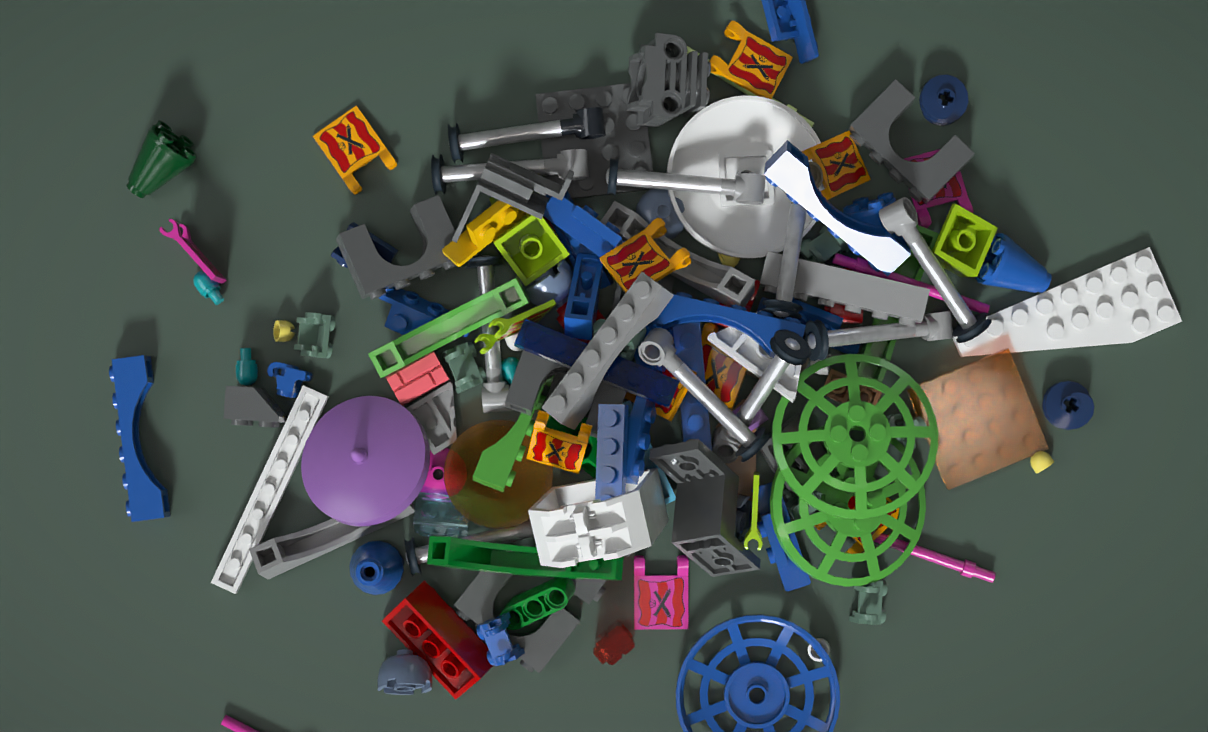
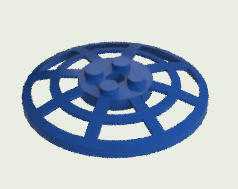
M764 614L743 615L731 618L715 625L703 634L691 647L683 660L675 691L676 709L683 732H693L690 725L702 720H706L713 732H725L717 724L713 716L727 710L737 721L733 732H745L747 727L763 728L764 732H775L773 724L779 721L784 714L798 720L788 732H801L805 725L819 732H833L840 707V687L836 670L821 644L809 632L797 624L777 616ZM748 622H765L782 626L783 629L776 641L766 638L743 639L738 625ZM728 629L732 644L719 651L708 665L694 660L697 652L709 639L719 632ZM793 632L801 636L813 647L822 659L823 667L808 671L801 658L786 646ZM764 646L772 648L766 662H751L746 647ZM735 651L740 666L730 675L717 670V665L726 656ZM782 653L799 669V674L784 678L781 672L775 668ZM689 669L703 675L700 686L701 709L686 715L684 685ZM828 677L831 700L829 714L826 722L811 715L814 701L812 681ZM710 679L725 685L724 700L711 705L708 703ZM802 684L805 686L803 710L789 704V689ZM753 688H761L764 691V698L761 701L753 702L750 700L749 693Z

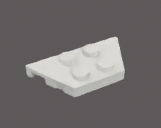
M728 327L717 333L713 332L708 336V341L758 378L762 376L773 359L750 336L735 328ZM789 364L773 389L793 403L796 397L801 365Z

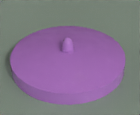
M361 396L344 401L329 410L317 422L305 443L301 462L302 479L305 489L312 502L322 512L338 522L361 527L386 522L402 513L420 493L426 481L430 465L428 438L417 418L405 407L393 400L379 396Z

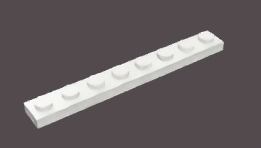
M305 385L302 386L211 581L212 584L234 594L238 593L253 561L249 549L261 544L303 454L305 443L313 427L317 424L329 396Z

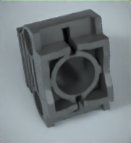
M656 33L654 40L647 45L641 44L640 52L629 57L628 71L631 78V88L627 96V111L637 112L636 125L659 127L682 113L683 117H689L705 108L708 104L710 91L707 88V77H709L711 72V63L708 61L707 52H702L698 55V51H692L687 54V45L681 37Z

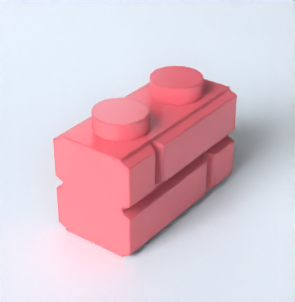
M435 351L386 376L389 385L402 406L451 380Z

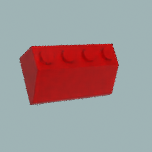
M425 580L382 620L405 647L413 651V655L420 656L428 662L432 675L455 700L478 682L494 666L487 659L488 647Z

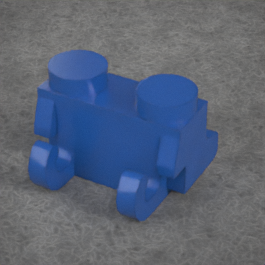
M280 362L271 363L267 369L270 377H276V394L290 398H297L302 383L304 381L310 382L313 378L311 372L299 370L297 366Z
M509 612L489 619L477 626L479 638L485 640L489 649L487 651V659L491 665H504L509 661L518 659L525 653L524 649L520 648L519 643L512 645L506 628L510 624L509 618H511Z

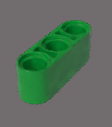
M553 578L513 597L500 614L509 612L511 616L507 629H520L563 609L575 592V584L572 579ZM556 590L561 591L563 595L559 594Z

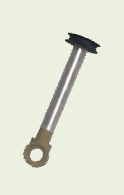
M809 162L810 171L815 184L819 188L823 182L822 169L817 163ZM791 202L776 299L762 302L766 308L761 311L773 314L774 318H802L799 311H802L804 308L792 302L807 209L800 203L794 204Z

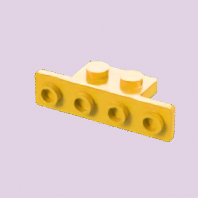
M498 200L467 224V230L460 234L457 243L450 242L442 249L443 254L456 266L461 267L527 213Z

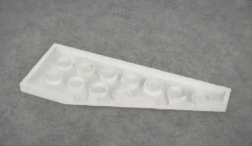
M1150 247L987 316L986 319H991L992 323L983 333L972 340L957 343L956 339L958 336L952 339L960 357L1133 343L1182 322L1153 253Z

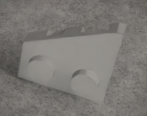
M448 382L406 408L417 418L425 430L430 450L434 455L457 441L453 385L451 382Z

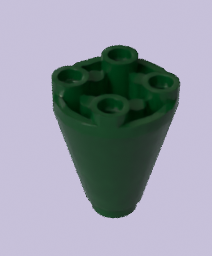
M159 120L150 127L129 175V182L126 184L127 188L140 198L151 195L196 161L197 155L192 150L194 143L184 135L177 136L165 122Z

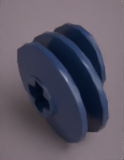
M938 75L930 79L922 88L919 97L920 108L925 119L934 125L940 126L949 125L957 121L966 111L969 102L968 91L965 85L958 78L950 75ZM942 95H945V100L948 101L946 105H942V100L939 99Z
M1062 381L1055 383L1046 391L1042 401V409L1046 419L1052 425L1059 429L1073 430L1089 422L1094 413V403L1085 387L1077 382ZM1064 401H1070L1071 410H1065L1066 405L1063 404Z

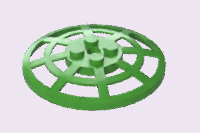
M863 354L832 356L818 361L802 371L799 376L797 391L809 401L801 414L798 431L781 433L784 412L789 402L783 395L776 407L772 423L774 457L779 471L788 486L799 498L813 508L843 519L874 518L892 512L907 503L927 481L935 464L938 450L936 416L922 388L909 374L898 366L881 358ZM845 362L846 378L832 381L821 387L818 391H815L804 382L810 375L824 367ZM856 362L879 365L894 372L900 378L889 388L887 385L876 380L858 377ZM859 385L874 388L885 395L876 405L861 401ZM908 385L916 392L923 403L930 426H914L910 411L899 396ZM848 386V402L835 407L824 398L826 394L834 389ZM893 402L902 413L906 426L890 427L884 412ZM817 406L828 415L823 430L807 431L810 415L814 407ZM851 428H861L864 432V439L860 442L853 441L849 435ZM891 438H907L905 451L899 463L886 452ZM915 438H931L928 460L922 474L916 481L905 470L913 454ZM808 442H824L830 456L821 467L812 456ZM799 443L803 458L814 473L803 486L790 470L782 444ZM878 460L890 471L883 478L866 483V467ZM838 463L854 468L855 484L840 481L829 475V473ZM896 478L908 489L902 496L891 503L867 509V492L883 488ZM822 481L838 490L854 492L855 510L832 506L811 493Z
M824 425L814 430H823ZM853 427V428L850 429V430H860V431H863V430H862L861 428H859V427ZM891 438L890 443L903 455L905 447L896 438ZM794 443L786 452L785 458L795 478L803 486L814 473L811 469L806 474L791 467L801 453L799 443ZM829 453L816 460L820 467L829 458ZM911 457L908 464L913 473L911 476L917 481L921 474L914 459ZM878 460L866 467V483L876 481L873 475L878 463L889 473L890 471ZM838 463L836 468L839 474L835 475L834 478L855 484L854 471H850L848 467ZM779 468L776 470L770 495V513L774 532L789 559L814 579L846 587L866 585L890 575L912 553L920 538L925 520L926 498L924 485L918 492L919 510L915 529L904 524L907 503L899 507L897 519L888 514L867 519H843L821 511L809 515L808 504L801 498L798 501L800 519L784 523L782 495L785 479L780 473ZM896 478L893 483L883 488L867 492V509L885 505L887 497L897 493L900 497L906 492L907 488ZM823 481L815 489V491L822 493V501L844 509H849L848 501L852 496H855L854 492L838 490ZM826 522L836 532L830 546L819 537L813 527L814 525ZM880 524L892 529L891 534L886 540L875 548L871 532L877 529ZM805 530L812 543L825 553L818 568L812 566L800 555L788 534ZM899 534L908 538L910 542L901 556L889 567L880 571L877 556L886 551ZM847 537L861 538L864 549L863 553L850 554L840 550ZM835 559L847 562L866 560L869 576L863 578H842L827 573Z

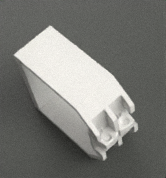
M658 469L644 470L643 475L639 476L638 485L626 483V493L604 501L600 499L595 500L596 479L555 486L547 491L528 510L540 564L542 566L564 568L576 566L578 562L600 558H604V560L616 559L652 546L669 521Z

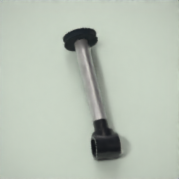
M601 107L580 109L576 111V114H573V118L467 134L460 133L457 123L455 127H451L448 124L449 147L454 164L457 159H460L463 163V150L575 134L576 138L581 140L606 136L603 109Z

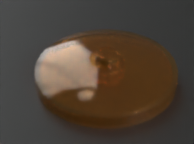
M489 420L476 424L456 439L447 454L444 466V483L448 497L456 510L476 525L490 529H506L523 524L530 519L528 510L552 488L553 466L527 459L532 435L531 437L525 436L522 445L526 446L522 461L516 460L512 470L517 473L511 487L506 486L504 492L473 481V474L482 452L503 438L516 422Z

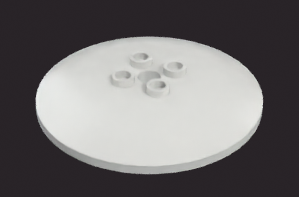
M734 96L710 104L687 122L671 149L667 173L735 179V175L745 171L765 176V163L787 140L800 151H804L821 142L805 119L788 106L765 97ZM766 178L764 201L761 205L738 203L736 200H733L732 195L668 190L671 203L682 225L696 240L709 249L730 257L752 259L766 257L768 251L778 253L784 250L792 201L787 197L786 192L782 188L772 186ZM823 184L819 187L820 191L825 189ZM675 197L683 201L685 208L683 213L680 212ZM807 212L803 237L816 223Z

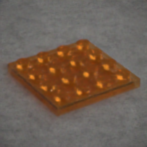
M1008 348L918 384L929 399L936 416L938 450L935 462L947 490L1033 456L1036 452L1049 449ZM912 388L906 389L917 417L920 416L926 425L930 426L927 413L920 398ZM926 438L930 447L931 438Z

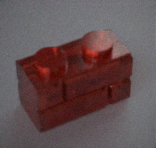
M616 620L608 627V631L604 630L595 638L593 653L602 664L607 662L613 666L622 658V654L626 655L635 647L634 636L621 621Z

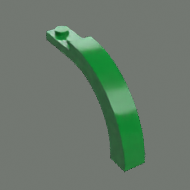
M430 536L427 564L537 577L622 580L624 556L610 560L600 558L578 562L576 566L559 568L542 566L537 547L489 543L455 537Z

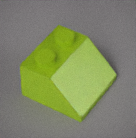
M954 203L949 210L932 252L944 269L959 277H977L998 227Z
M528 213L493 240L494 245L525 286L570 255L544 217L539 219Z

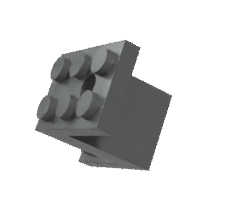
M689 439L686 442L677 444H664L662 447L650 449L649 459L677 483L671 543L711 577L760 570L761 559L750 549L746 550L744 544L734 536L739 476L699 439Z

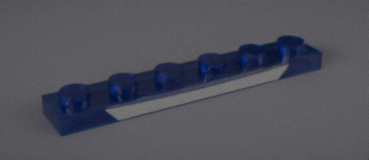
M527 319L524 320L514 343L515 347L567 368L573 366L588 345L585 342ZM619 356L615 358L602 379L604 383L666 408L670 407L680 382L677 379Z

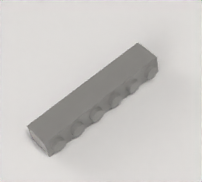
M767 252L760 286L765 287V292L777 293L782 254ZM799 259L793 298L801 301H807L808 297L818 299L817 304L832 308L834 303L845 306V311L861 314V310L872 312L871 317L888 320V316L899 318L898 323L914 327L915 322L921 323L923 321L930 289Z

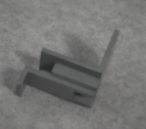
M491 153L452 241L457 243L480 191L542 219L549 200L546 194L562 201L572 181L574 172L569 170L563 184L559 185Z

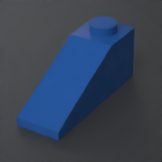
M577 253L564 315L565 337L584 340H592L593 325L597 318L604 267L599 259L600 257L597 255Z

